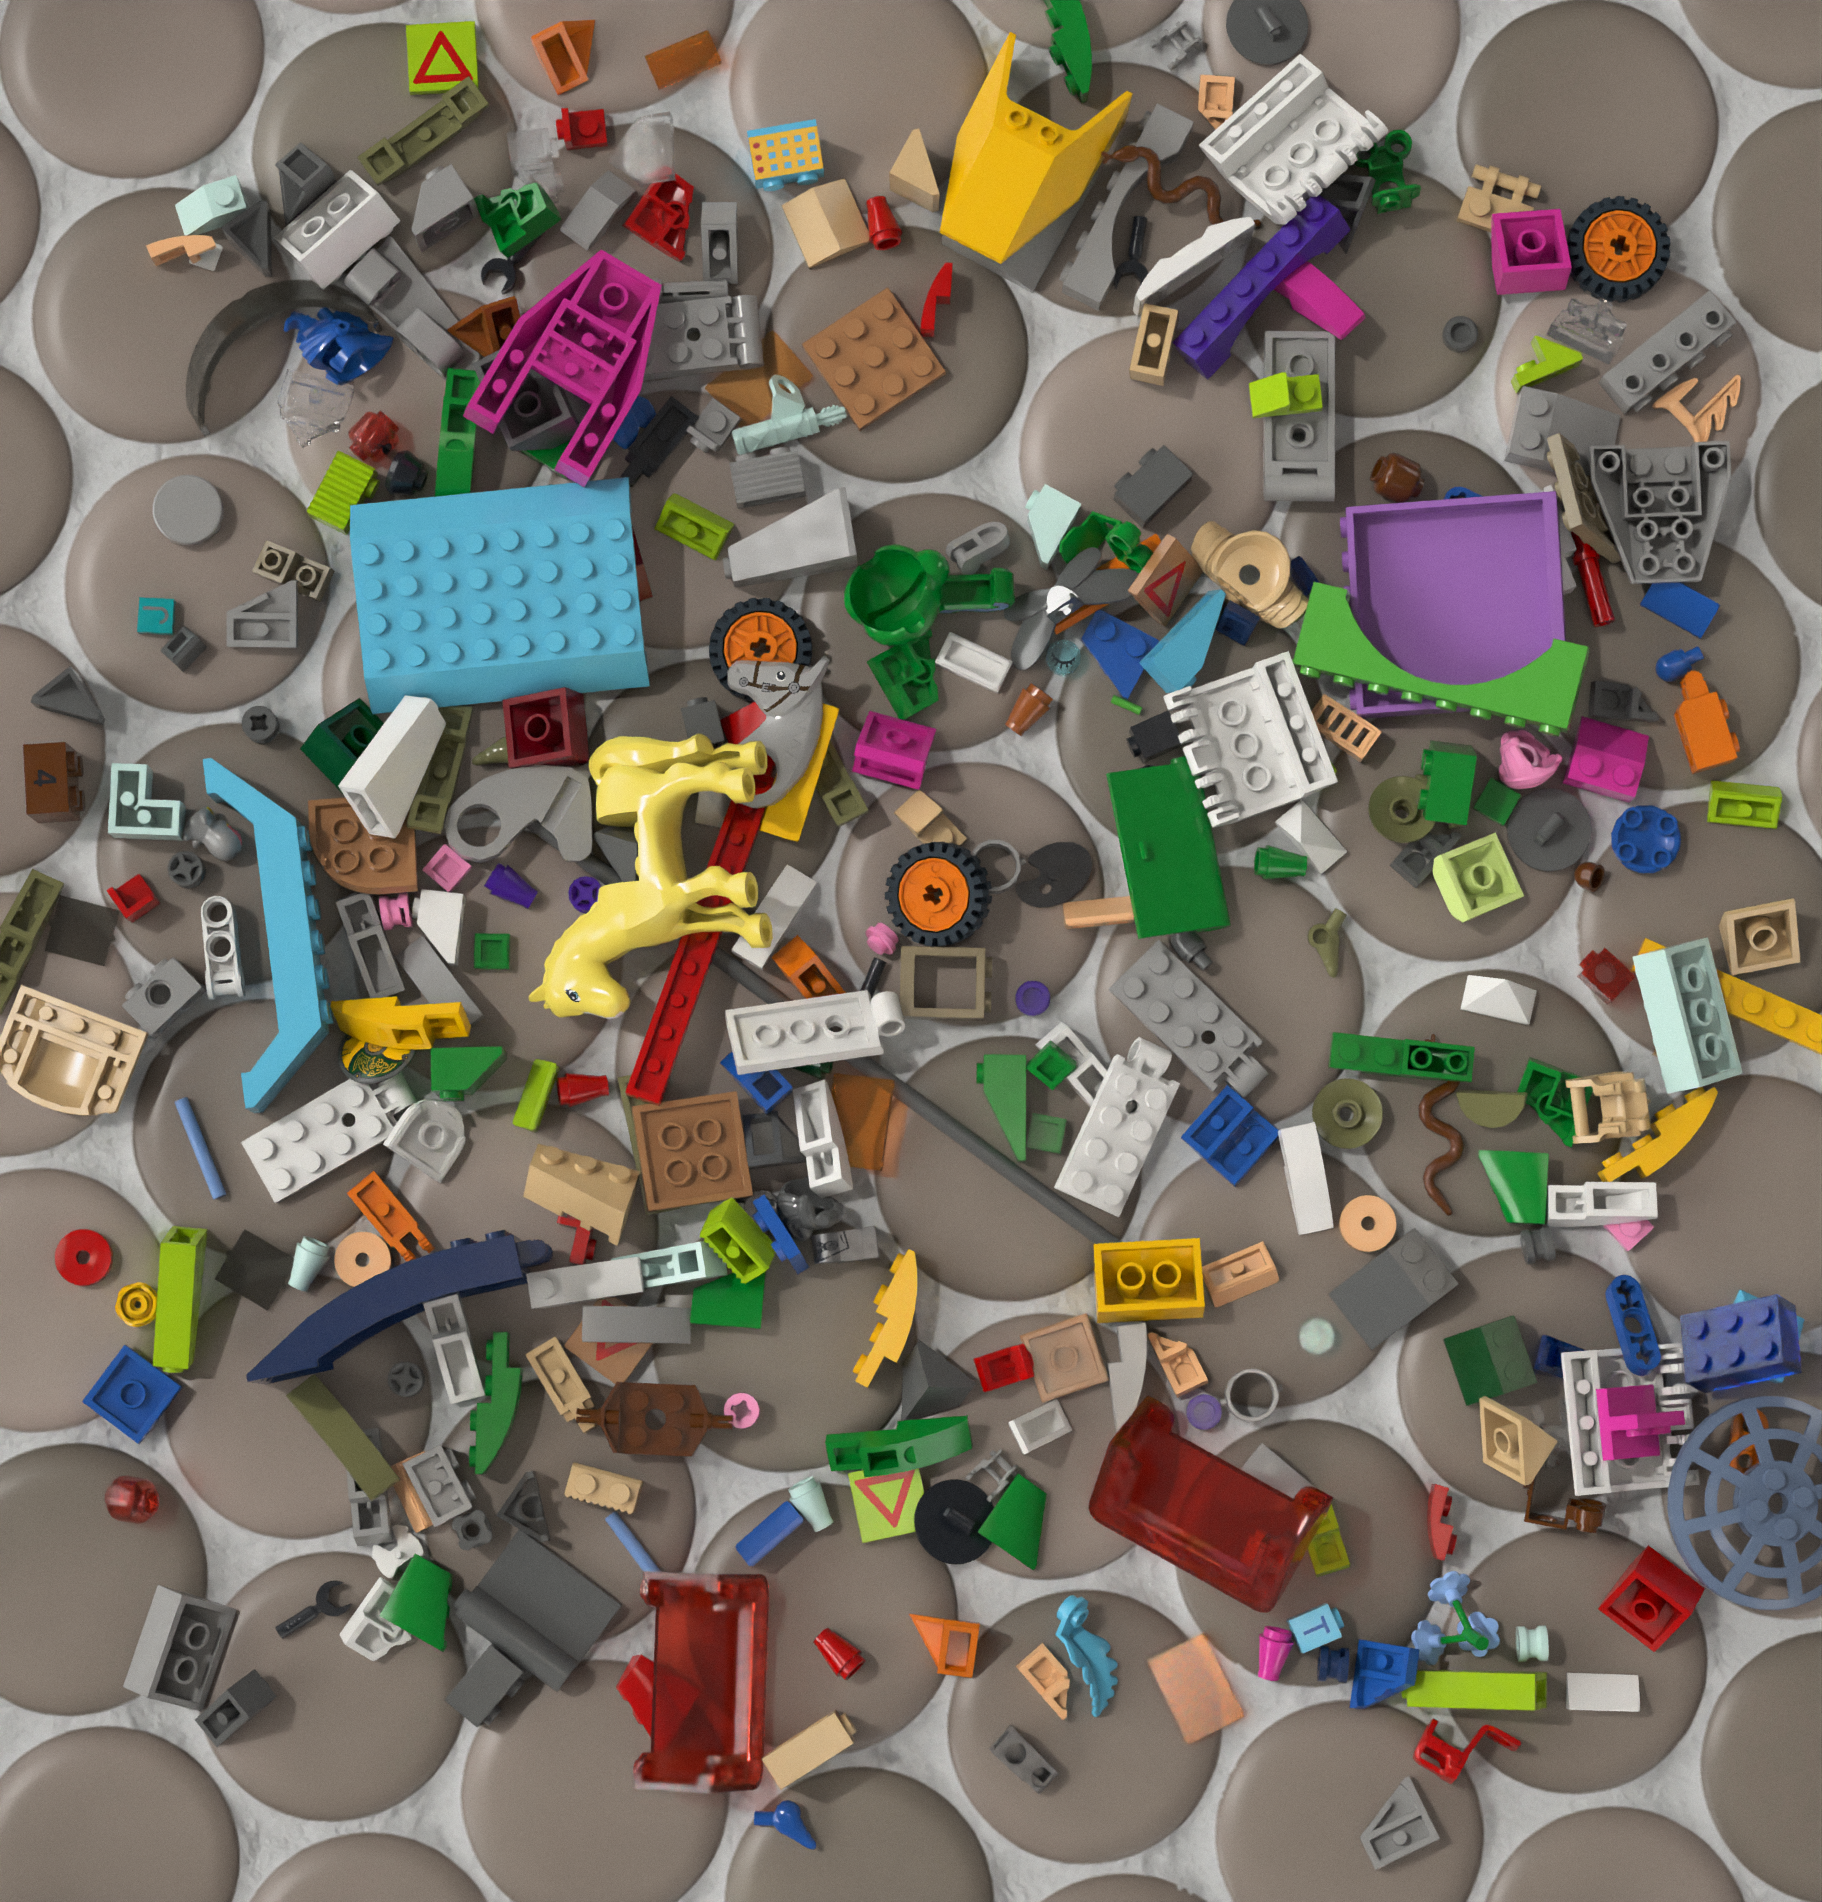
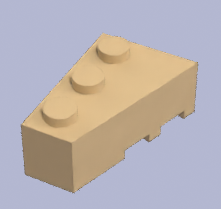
M538 1144L529 1166L523 1197L559 1216H562L564 1212L581 1221L580 1227L588 1231L594 1227L609 1235L608 1241L618 1246L634 1202L640 1171L623 1165H615L597 1160L590 1156H582L560 1150L553 1146Z

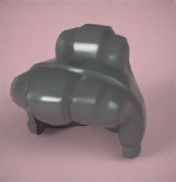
M808 1176L804 1180L793 1179L786 1182L776 1198V1209L781 1222L790 1236L798 1241H806L811 1238L814 1230H822L841 1222L845 1214L844 1206L831 1196L821 1199L810 1189Z

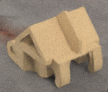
M1613 1071L1565 1080L1566 1088H1570L1576 1133V1135L1572 1136L1574 1144L1600 1142L1609 1138L1640 1136L1641 1131L1650 1129L1648 1104L1651 1100L1647 1099L1645 1078L1634 1079V1072ZM1592 1086L1595 1096H1600L1603 1122L1598 1124V1131L1592 1133L1589 1130L1584 1087Z

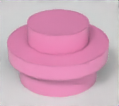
M877 923L875 927L870 926L866 930L867 944L874 952L880 955L883 953L892 955L896 950L895 945L899 942V939L888 926L883 923Z

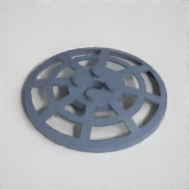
M1756 1396L1740 1399L1722 1406L1707 1416L1691 1432L1681 1447L1672 1468L1668 1486L1667 1510L1670 1530L1677 1550L1688 1569L1704 1586L1717 1596L1737 1605L1759 1610H1781L1800 1606L1822 1595V1584L1803 1594L1800 1573L1809 1570L1822 1560V1544L1811 1556L1801 1562L1798 1561L1795 1542L1802 1539L1808 1532L1822 1540V1522L1816 1519L1818 1499L1822 1498V1483L1814 1485L1811 1478L1804 1471L1811 1453L1822 1463V1447L1816 1443L1822 1428V1411L1803 1401L1779 1396ZM1785 1407L1801 1411L1809 1415L1810 1418L1804 1434L1788 1429H1764L1756 1408ZM1737 1414H1743L1750 1433L1733 1442L1718 1459L1699 1449L1704 1440L1719 1425ZM1784 1439L1799 1444L1791 1463L1774 1460L1768 1440ZM1754 1444L1759 1463L1750 1467L1744 1474L1729 1466L1731 1461L1741 1451ZM1694 1462L1711 1472L1705 1491L1706 1516L1685 1520L1683 1511L1684 1487L1689 1467ZM1723 1478L1736 1486L1733 1495V1509L1718 1512L1717 1494L1720 1481ZM1775 1493L1779 1494L1783 1501L1782 1508L1777 1513H1773L1768 1505L1770 1497ZM1738 1523L1741 1530L1750 1538L1741 1554L1729 1543L1723 1533V1526ZM1710 1530L1711 1536L1719 1550L1734 1564L1722 1582L1713 1576L1701 1562L1690 1541V1534ZM1764 1545L1781 1546L1785 1567H1765L1753 1562ZM1747 1572L1764 1578H1786L1788 1598L1780 1600L1759 1599L1735 1591V1588Z

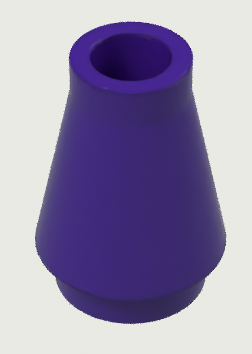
M498 863L484 887L491 890L489 894L522 905L526 909L529 908L538 893L508 864L505 867Z

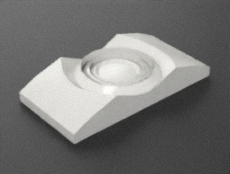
M1252 218L1232 219L1208 226L1202 237L1186 245L1172 257L1160 259L1143 280L1136 293L1133 312L1138 317L1142 314L1144 303L1156 305L1251 240L1255 226Z

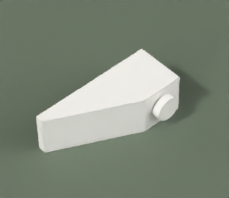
M640 1257L556 1268L526 1274L531 1309H545L645 1292Z

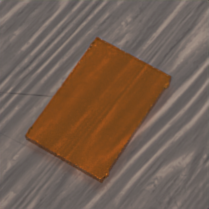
M774 330L768 332L761 339L764 366L753 369L724 371L705 387V390L712 398L717 399L743 418L738 424L739 428L759 423L772 412L773 394L769 380L773 375H781L789 379L798 389L813 377ZM779 384L784 391L791 393L787 387Z
M834 1073L831 1095L840 1121L849 1165L853 1168L882 1171L895 1080Z
M1204 1633L1147 1660L1148 1668L1152 1670L1183 1734V1740L1188 1745L1244 1717V1711L1240 1708L1208 1643V1637Z

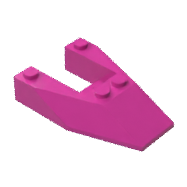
M601 249L518 319L469 401L463 417L493 434L531 369L591 404L554 469L575 483L585 487L641 391L662 285Z

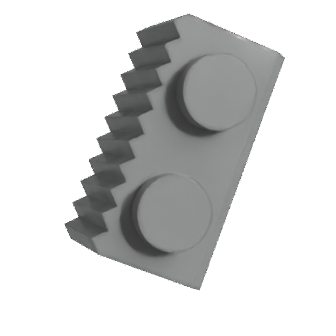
M779 447L770 450L769 456L756 458V453H746L736 456V462L729 463L738 509L806 496L798 450L791 451L790 447Z

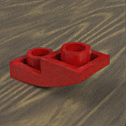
M1432 1484L1427 1511L1428 1536L1433 1557L1444 1561L1446 1554H1453L1457 1535L1452 1534L1454 1526L1440 1522L1441 1516L1447 1517L1449 1514L1452 1496L1447 1495L1448 1487Z

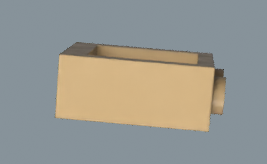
M835 1709L763 1755L762 1761L780 1790L854 1744L852 1735L857 1730L846 1713L839 1716Z

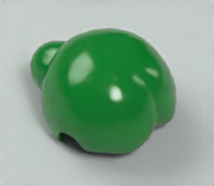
M899 544L885 545L874 551L875 556L872 559L856 567L845 587L844 604L850 617L863 626L866 634L873 641L887 646H900L919 639L932 627L941 606L942 586L948 579L950 566L945 556L936 550L924 549L915 551L910 547Z

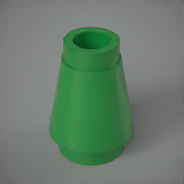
M1266 845L1265 848H1257L1254 858L1255 875L1262 876L1264 880L1305 876L1307 856Z

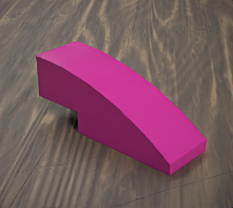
M1308 261L1288 275L1274 289L1290 300L1293 310L1341 340L1365 319V314L1334 282Z

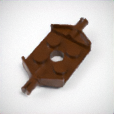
M617 1381L601 1408H577L576 1412L577 1415H590V1417H576V1423H593L602 1427L613 1453L693 1457L708 1431H712V1429L733 1430L732 1423H719V1421H733V1415H713V1413H709L696 1385ZM653 1409L663 1411L666 1416L664 1426L658 1430L649 1428L646 1423V1416Z

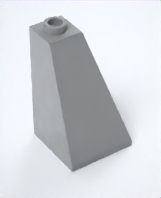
M846 487L835 489L729 546V557L722 558L725 578H733L735 588L856 568L857 553Z

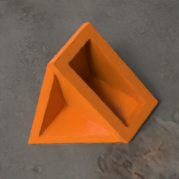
M595 20L561 21L531 36L534 51L557 95L588 81L587 71Z
M909 1614L938 1668L937 1673L972 1678L980 1623Z

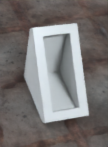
M1057 1399L1008 1422L1023 1455L1073 1431Z

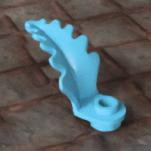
M1070 1595L1058 1609L1056 1616L1061 1622L1055 1635L1065 1644L1071 1663L1078 1668H1082L1083 1680L1087 1685L1090 1684V1697L1093 1698L1091 1714L1094 1717H1098L1102 1710L1108 1706L1107 1699L1115 1694L1111 1687L1117 1685L1118 1678L1110 1675V1672L1115 1670L1118 1664L1116 1660L1106 1656L1110 1650L1108 1641L1086 1631L1082 1626L1089 1614L1087 1609L1088 1601L1083 1597L1077 1598L1075 1595Z

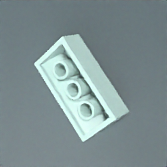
M1708 937L1633 956L1635 973L1639 981L1644 1008L1650 1024L1653 1043L1656 1048L1667 1094L1702 1087L1743 1074Z

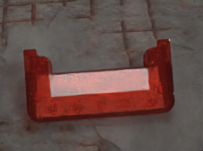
M1147 1395L1109 1442L1089 1501L1088 1509L1091 1516L1101 1525L1253 1610L1261 1613L1272 1611L1282 1597L1324 1520L1334 1497L1315 1487L1305 1486L1298 1491L1294 1499L1172 1432L1175 1420L1172 1411L1165 1404Z
M643 1571V1579L639 1589L640 1596L644 1599L647 1606L656 1607L651 1751L642 1753L633 1766L635 1789L695 1793H722L757 1789L763 1777L762 1757L764 1756L769 1584L767 1578L762 1574Z

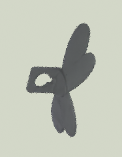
M1091 547L1080 552L1067 564L1055 586L1049 589L1026 592L1016 597L1015 603L1010 608L1004 610V617L1007 620L1023 621L1011 649L1013 665L1019 670H1026L1035 665L1046 650L1056 624L1084 604H1109L1133 597L1128 592V589L1139 574L1133 570L1123 568L1096 570L1101 559V552L1099 549Z

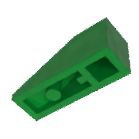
M984 1054L983 1063H976V1084H983V1093L1017 1162L1025 1163L1026 1055Z

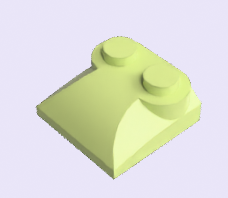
M1496 832L1434 858V879L1449 912L1462 923L1524 897Z

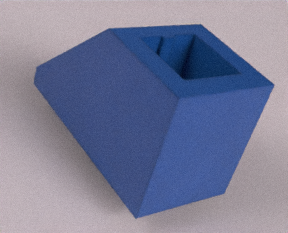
M733 1052L729 1053L720 1062L766 1115L793 1092L791 1084L777 1069L738 1075Z

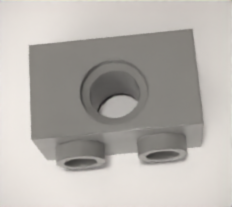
M174 957L169 961L166 958L161 960L151 970L150 973L153 976L144 985L138 983L125 995L127 1001L122 1005L146 1032L155 1039L207 991ZM166 986L170 989V999L165 1004L158 1005L154 1001V993L159 987Z

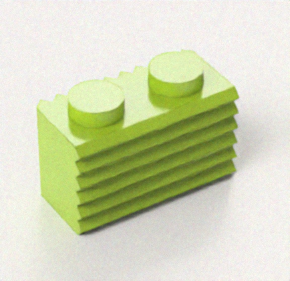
M338 450L310 506L307 508L309 517L347 535L350 530V505L363 504L366 497L369 499L374 497L380 484V480L376 479L378 476L377 470Z
M732 1197L710 1210L700 1232V1238H704V1242L709 1243V1248H714L713 1252L718 1253V1258H723V1263H727V1268H732V1273H736V1278H741V1283L746 1284L767 1271L776 1253L771 1246V1243H773L771 1239L762 1232L761 1228Z

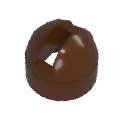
M1584 862L1575 869L1574 878L1580 887L1595 892L1603 882L1604 867L1593 862Z

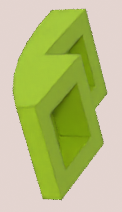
M1329 1495L1296 1504L1295 1510L1316 1578L1349 1568L1350 1562L1339 1532V1525Z

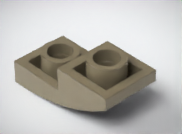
M267 540L252 570L253 573L278 585H283L291 580H298V593L318 602L322 601L335 572L331 567L303 557L293 550Z

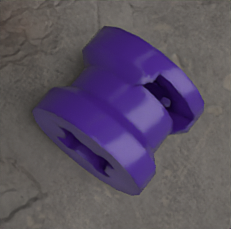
M579 877L569 887V900L577 911L586 914L592 905L598 902V890L602 886L592 877Z

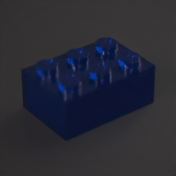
M1778 1294L1680 1315L1685 1382L1704 1394L1802 1373L1796 1305Z

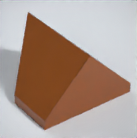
M511 296L483 305L446 331L483 357H486L502 348L520 318L517 299L515 296Z

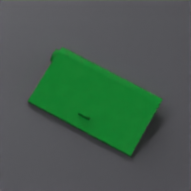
M1186 756L1171 759V764L1106 774L1138 939L1190 931L1202 933L1231 926L1212 826L1207 815L1209 810L1205 809L1202 802L1206 800L1204 788L1198 789L1195 783L1196 780L1202 778V775H1192Z

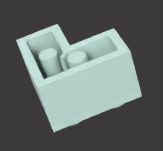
M112 763L108 833L114 838L184 841L183 829L185 826L186 806L181 801L151 800L153 770L147 764Z

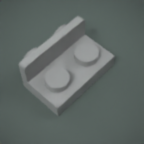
M440 1444L403 1463L434 1527L473 1509L470 1501L476 1499L467 1480L460 1483L454 1470L460 1466L451 1448L444 1451Z

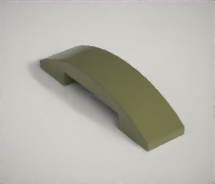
M469 76L441 96L443 100L388 140L384 137L357 157L377 186L395 178L434 153L466 128L489 106L488 101Z
M471 706L438 707V711L445 720L446 725L419 785L417 794L412 801L407 828L442 834L464 757L473 707Z
M830 740L815 788L837 827H840L868 813L869 810Z
M315 1374L286 1395L306 1422L312 1426L346 1468L350 1476L371 1502L400 1480L357 1423Z

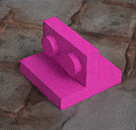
M869 711L854 752L856 757L852 772L919 790L936 729Z
M1653 1384L1596 1389L1603 1461L1660 1456L1658 1434L1671 1433V1426L1685 1425L1684 1410L1656 1413Z

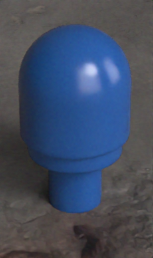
M1698 646L1687 652H1684L1683 649H1675L1658 659L1655 667L1656 674L1663 681L1673 682L1684 677L1687 672H1690L1692 670L1691 665L1704 659V656Z

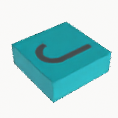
M139 597L137 632L139 634L174 635L176 601L174 599Z

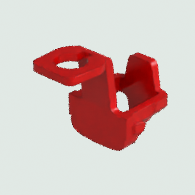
M1433 1718L1425 1728L1414 1750L1413 1759L1422 1767L1436 1774L1443 1781L1452 1784L1459 1776L1469 1754L1483 1735L1511 1751H1516L1520 1747L1521 1742L1494 1726L1484 1725L1475 1733L1461 1752L1432 1735L1439 1722ZM1424 1753L1438 1761L1440 1768L1421 1758V1754Z

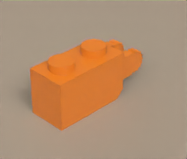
M1696 670L1687 672L1681 679L1679 684L1681 685L1680 688H1682L1681 693L1684 701L1677 707L1674 713V719L1692 774L1730 764L1738 758L1736 753L1740 752L1737 736L1734 732H1729L1726 719H1729V711L1725 700H1719L1717 691L1709 693L1706 681L1703 680L1704 677Z

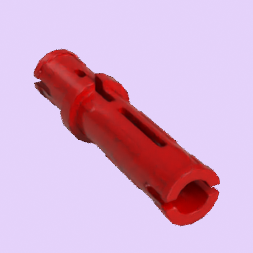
M1570 532L1577 548L1572 560L1580 572L1594 627L1609 625L1616 620L1600 570L1598 559L1601 557L1588 543L1584 544L1578 535Z

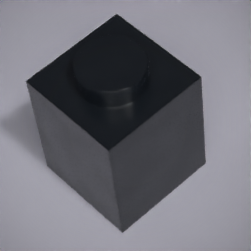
M1168 710L1130 727L1129 734L1131 737L1126 738V741L1134 758L1140 756L1142 762L1146 763L1182 746L1178 738L1180 734L1175 723L1172 722L1171 714Z

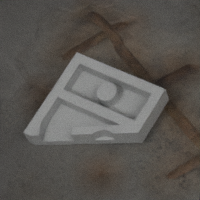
M291 580L227 611V647L297 648L298 580Z
M1409 1776L1402 1780L1398 1788L1360 1836V1840L1375 1871L1440 1840Z

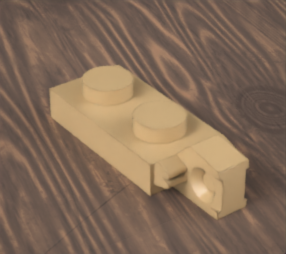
M556 1336L525 1354L561 1416H564L567 1422L574 1418L576 1419V1417H590V1415L576 1414L577 1408L591 1409L595 1405L591 1400L592 1396ZM578 1423L583 1433H587L597 1427L593 1423Z

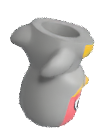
M208 806L196 812L184 826V841L192 840L193 848L196 849L203 843L208 851L221 861L231 860L241 851L242 839L239 832L226 821H217L213 817L212 809Z

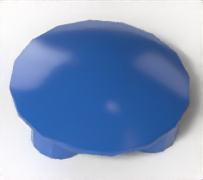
M1638 805L1626 809L1616 820L1611 832V846L1616 858L1626 868L1638 873H1655L1665 869L1676 858L1681 846V835L1676 818L1665 810L1653 805Z

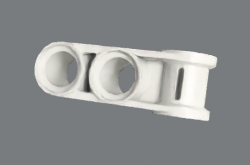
M221 896L209 897L201 907L206 963L205 981L208 999L215 1000L216 996L231 994L244 997L245 980L241 966L236 909L232 903ZM217 905H225L227 908L226 918L220 922H213L210 917L211 910ZM222 939L229 940L231 945L229 953L223 957L215 956L213 950L216 942Z

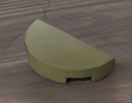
M1458 1090L1456 1092L1459 1106L1466 1117L1477 1125L1488 1128L1506 1126L1514 1121L1526 1106L1528 1096L1527 1092Z

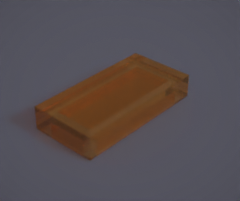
M708 30L645 56L646 63L658 90L722 64Z

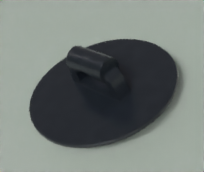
M950 1479L931 1486L922 1495L916 1506L914 1527L920 1544L929 1555L941 1562L956 1565L974 1561L988 1550L992 1542L978 1533V1530L994 1506L991 1501L988 1502L986 1500L988 1496L982 1489L968 1481Z

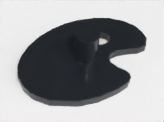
M1056 842L1042 847L1028 858V863L1039 870V877L1017 884L1016 893L1024 903L1038 908H1048L1068 901L1084 887L1092 871V860L1089 852L1083 846L1074 842ZM1043 884H1049L1051 891L1043 894L1039 891V887Z

